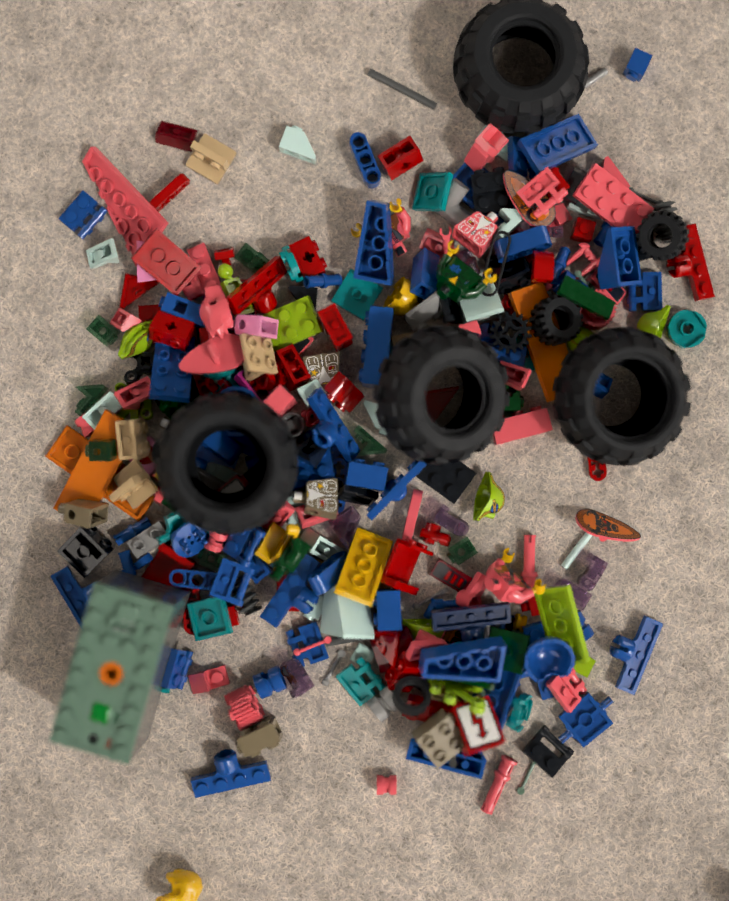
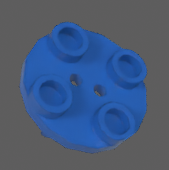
M189 522L182 524L170 535L173 550L184 558L198 554L204 548V545L208 543L207 531L201 530Z

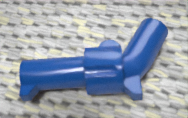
M431 598V603L428 605L423 616L430 619L431 610L459 607L456 604V598L454 600Z

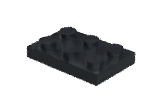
M461 461L456 463L448 462L441 465L426 463L427 465L416 477L455 504L477 473Z

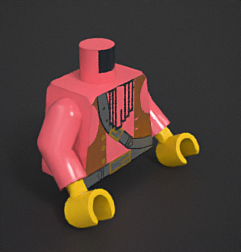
M400 198L396 199L397 205H393L390 201L389 206L391 210L393 250L398 257L407 252L403 241L410 237L409 232L411 231V217L405 208L401 207L402 201ZM360 223L356 224L359 231H354L351 228V234L356 238L361 236L362 225Z
M505 548L502 558H498L487 569L486 579L484 580L485 588L491 591L500 601L521 604L532 598L535 593L541 595L545 592L546 584L541 586L542 579H536L534 587L531 589L508 565H505V563H511L515 553L507 555L510 548Z

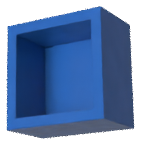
M354 458V462H349L346 485L385 491L388 468L384 467L385 463L373 462V465L365 464L366 460Z
M395 588L377 589L373 601V607H377V613H373L374 626H378V631L402 630L400 590Z

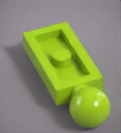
M222 264L218 268V275L225 279L220 285L227 297L242 283L239 277L232 278L233 269L229 264ZM250 304L239 315L252 314L254 312L252 305Z

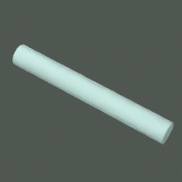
M585 532L561 564L563 568L568 569L593 535Z

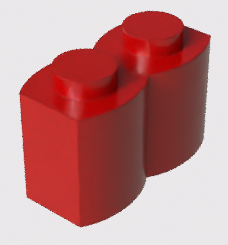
M339 371L323 388L327 392L328 399L333 403L336 401L335 406L342 412L346 410L348 413H351L365 397Z

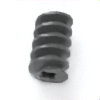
M674 201L660 202L653 206V211L674 212L677 210V207L671 206L675 203ZM666 224L658 225L655 228V233L659 235L655 237V240L663 244L671 243L673 237L671 228Z
M243 575L237 577L231 593L237 594ZM248 585L242 600L244 601L242 609L238 614H245L247 616L262 609V606H256L259 599H253L256 592H250L253 585Z

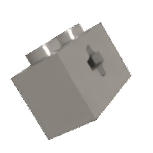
M158 521L126 543L137 559L141 558L160 545L156 537L165 534L167 527L163 521Z

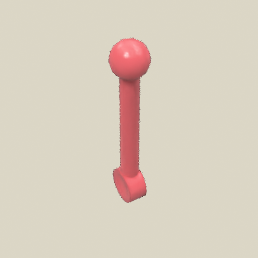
M326 636L324 640L301 649H294L293 654L299 656L301 652L324 643L330 644L332 639L330 636Z

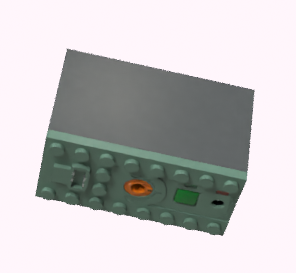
M115 570L94 582L50 735V742L129 765L149 737L163 688L161 683L171 649L175 647L190 591L119 570Z

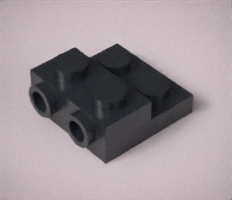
M496 167L492 169L493 172L485 173V170H476L470 176L474 212L479 211L483 215H487L490 212L499 213L501 208L514 209L503 182V174L507 171L504 170V167Z
M496 254L490 257L488 269H492L491 277L495 274L497 275V280L494 282L495 287L497 286L502 263L498 262ZM525 256L505 263L500 286L497 291L498 295H507L514 288L519 286L527 287L531 283L532 272Z
M95 526L90 529L79 527L57 551L85 578L114 548L112 547V542L108 538L102 537Z

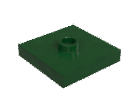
M492 627L489 638L501 636L506 644L503 670L522 675L525 653L529 647L531 636Z

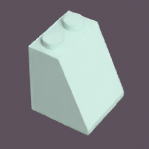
M481 269V270H480L481 273H479V270H477L476 272H477L479 275L483 276L484 270ZM488 283V287L484 292L487 294L493 293L496 289L494 283ZM498 292L491 297L484 296L481 293L476 299H463L456 302L463 324L474 320L482 323L496 319L498 315H502L504 312Z
M336 585L324 593L320 633L340 638L374 639V628L369 606L335 594Z

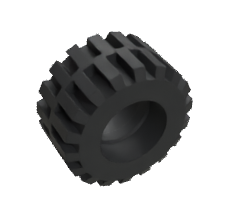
M658 211L651 213L641 221L642 224L637 228L639 230V233L636 234V238L639 240L637 246L641 247L640 251L645 253L646 257L653 258V260L672 259L680 255L682 250H685V244L689 241V238H687V234H689V230L686 228L688 226L687 223L683 222V218L674 212ZM660 224L668 225L673 234L671 243L664 248L657 246L653 240V232Z
M557 294L539 301V303L535 304L534 310H531L530 314L532 317L529 318V322L532 323L530 327L535 332L533 335L535 338L539 337L538 341L541 343L545 342V345L557 346L575 339L577 334L581 332L580 327H583V322H581L583 314H580V306L577 307L573 302ZM553 311L560 317V329L556 328L552 322Z

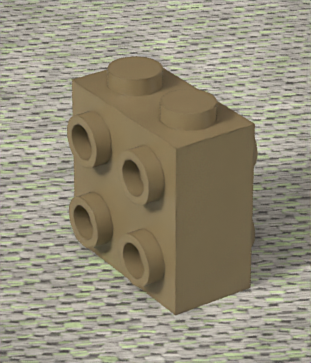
M442 708L411 732L414 739L437 769L465 747L460 730L454 725L456 719L450 712L446 714Z
M267 716L256 726L243 729L239 732L240 734L236 739L237 743L235 745L239 754L242 753L244 758L248 756L250 758L256 757L261 754V750L267 747L268 750L277 747L283 733L276 717L270 718V716Z

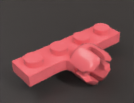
M203 242L188 249L189 257L202 268L182 290L187 299L192 301L198 297L205 296V288L216 285L220 286L221 292L226 298L220 285L221 280L205 243Z

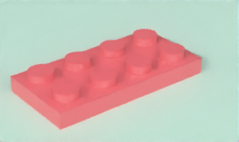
M597 163L591 166L572 195L612 227L635 226V234L639 233L637 228L642 224L641 221L647 218V215L651 214L654 210L652 206Z

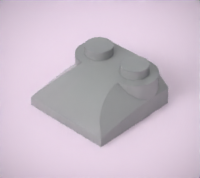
M437 292L406 313L405 321L413 331L427 327L429 320L433 318L435 321L443 315Z

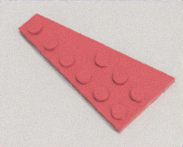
M90 147L82 162L92 182L96 183L99 189V196L105 200L108 206L106 209L118 233L123 235L127 243L125 246L128 252L131 251L133 255L136 252V241L145 242L156 228L163 233L168 222L97 147Z

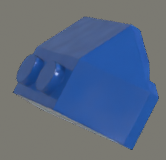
M414 737L410 739L406 759L436 767ZM460 751L456 754V767L451 768L449 766L450 760L440 767L444 770L482 779L487 760L482 752L464 757L463 752Z

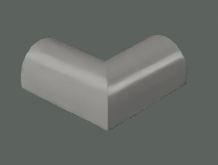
M454 178L451 183L446 210L435 212L453 226L457 225L471 215L459 205L470 189L457 178Z

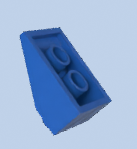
M635 226L611 227L607 229L597 270L600 290L642 284Z

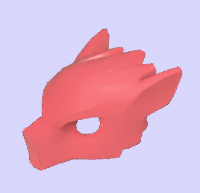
M219 285L206 287V297L200 306L199 315L208 331V338L214 339L216 336H219L223 339V334H229L227 329L233 328V319L228 307L229 302L222 294Z

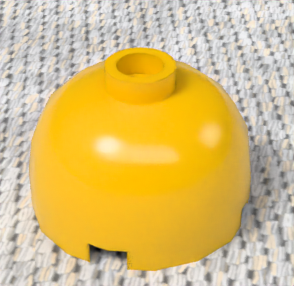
M401 277L392 287L395 289L391 296L388 294L383 307L393 308V315L403 316L419 305L417 301L418 296L410 292L411 280Z

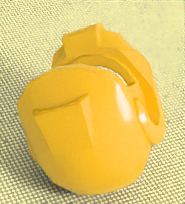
M177 868L174 872L166 873V879L172 884V892L157 897L156 901H197L203 885L202 879L196 872Z

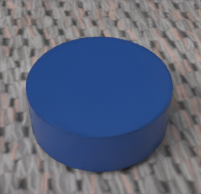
M148 553L135 562L134 565L137 569H141L152 561L153 557Z

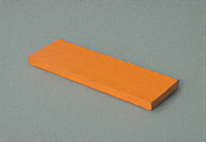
M540 282L508 293L514 312H516V317L522 314L523 321L527 319L529 321V318L532 317L530 313L531 310H534L535 304L548 298L544 283ZM553 311L552 322L556 328L560 329ZM528 322L526 326L530 327L532 326V323ZM530 330L528 334H531L532 338L526 339L529 342V345L526 346L546 402L555 400V391H552L554 379L559 376L562 368L561 363L567 356L568 350L565 343L557 346L545 345V342L541 343L538 341L539 337L535 338L533 335L535 333L534 330Z
M108 409L104 411L53 509L58 511L60 503H67L76 499L102 502L123 460H119L115 421L125 419Z
M67 425L45 457L71 474L89 439ZM122 463L117 473H119L124 467H126V465ZM114 480L104 496L111 503L112 501L108 496L118 489ZM152 495L135 509H132L127 500L123 502L117 500L112 504L135 520L140 521L154 502L155 496Z

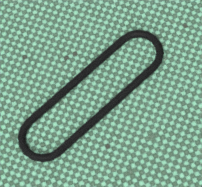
M506 231L496 232L491 241L488 257L486 260L482 276L483 280L485 279L484 273L488 268L496 236L499 234H505L508 237V244L505 251L496 289L491 294H487L484 291L482 292V294L487 297L494 296L497 293L500 286L503 270L505 267L508 251L511 244L510 234Z

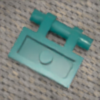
M362 656L356 660L360 666L356 669L351 663L336 675L338 681L359 706L375 696L376 693L372 689L376 686L380 691L386 687L382 682V677L373 671L372 665L369 661H365ZM363 673H366L371 679L369 682H366L361 676Z

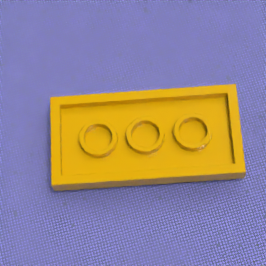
M357 527L334 593L371 607L393 540Z

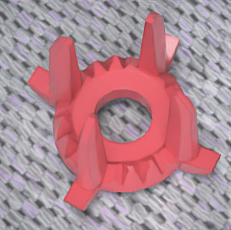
M580 243L579 246L581 248L566 262V267H568L585 254V258H588L587 260L591 263L581 271L583 277L598 267L600 257L597 258L593 254L588 243Z

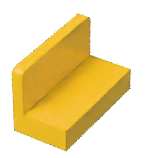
M272 522L254 554L270 565L282 555L292 535H287L283 528Z

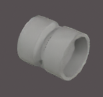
M388 685L379 692L380 697L375 696L367 702L369 708L381 722H384L391 715V710L397 711L392 699L393 690H389Z

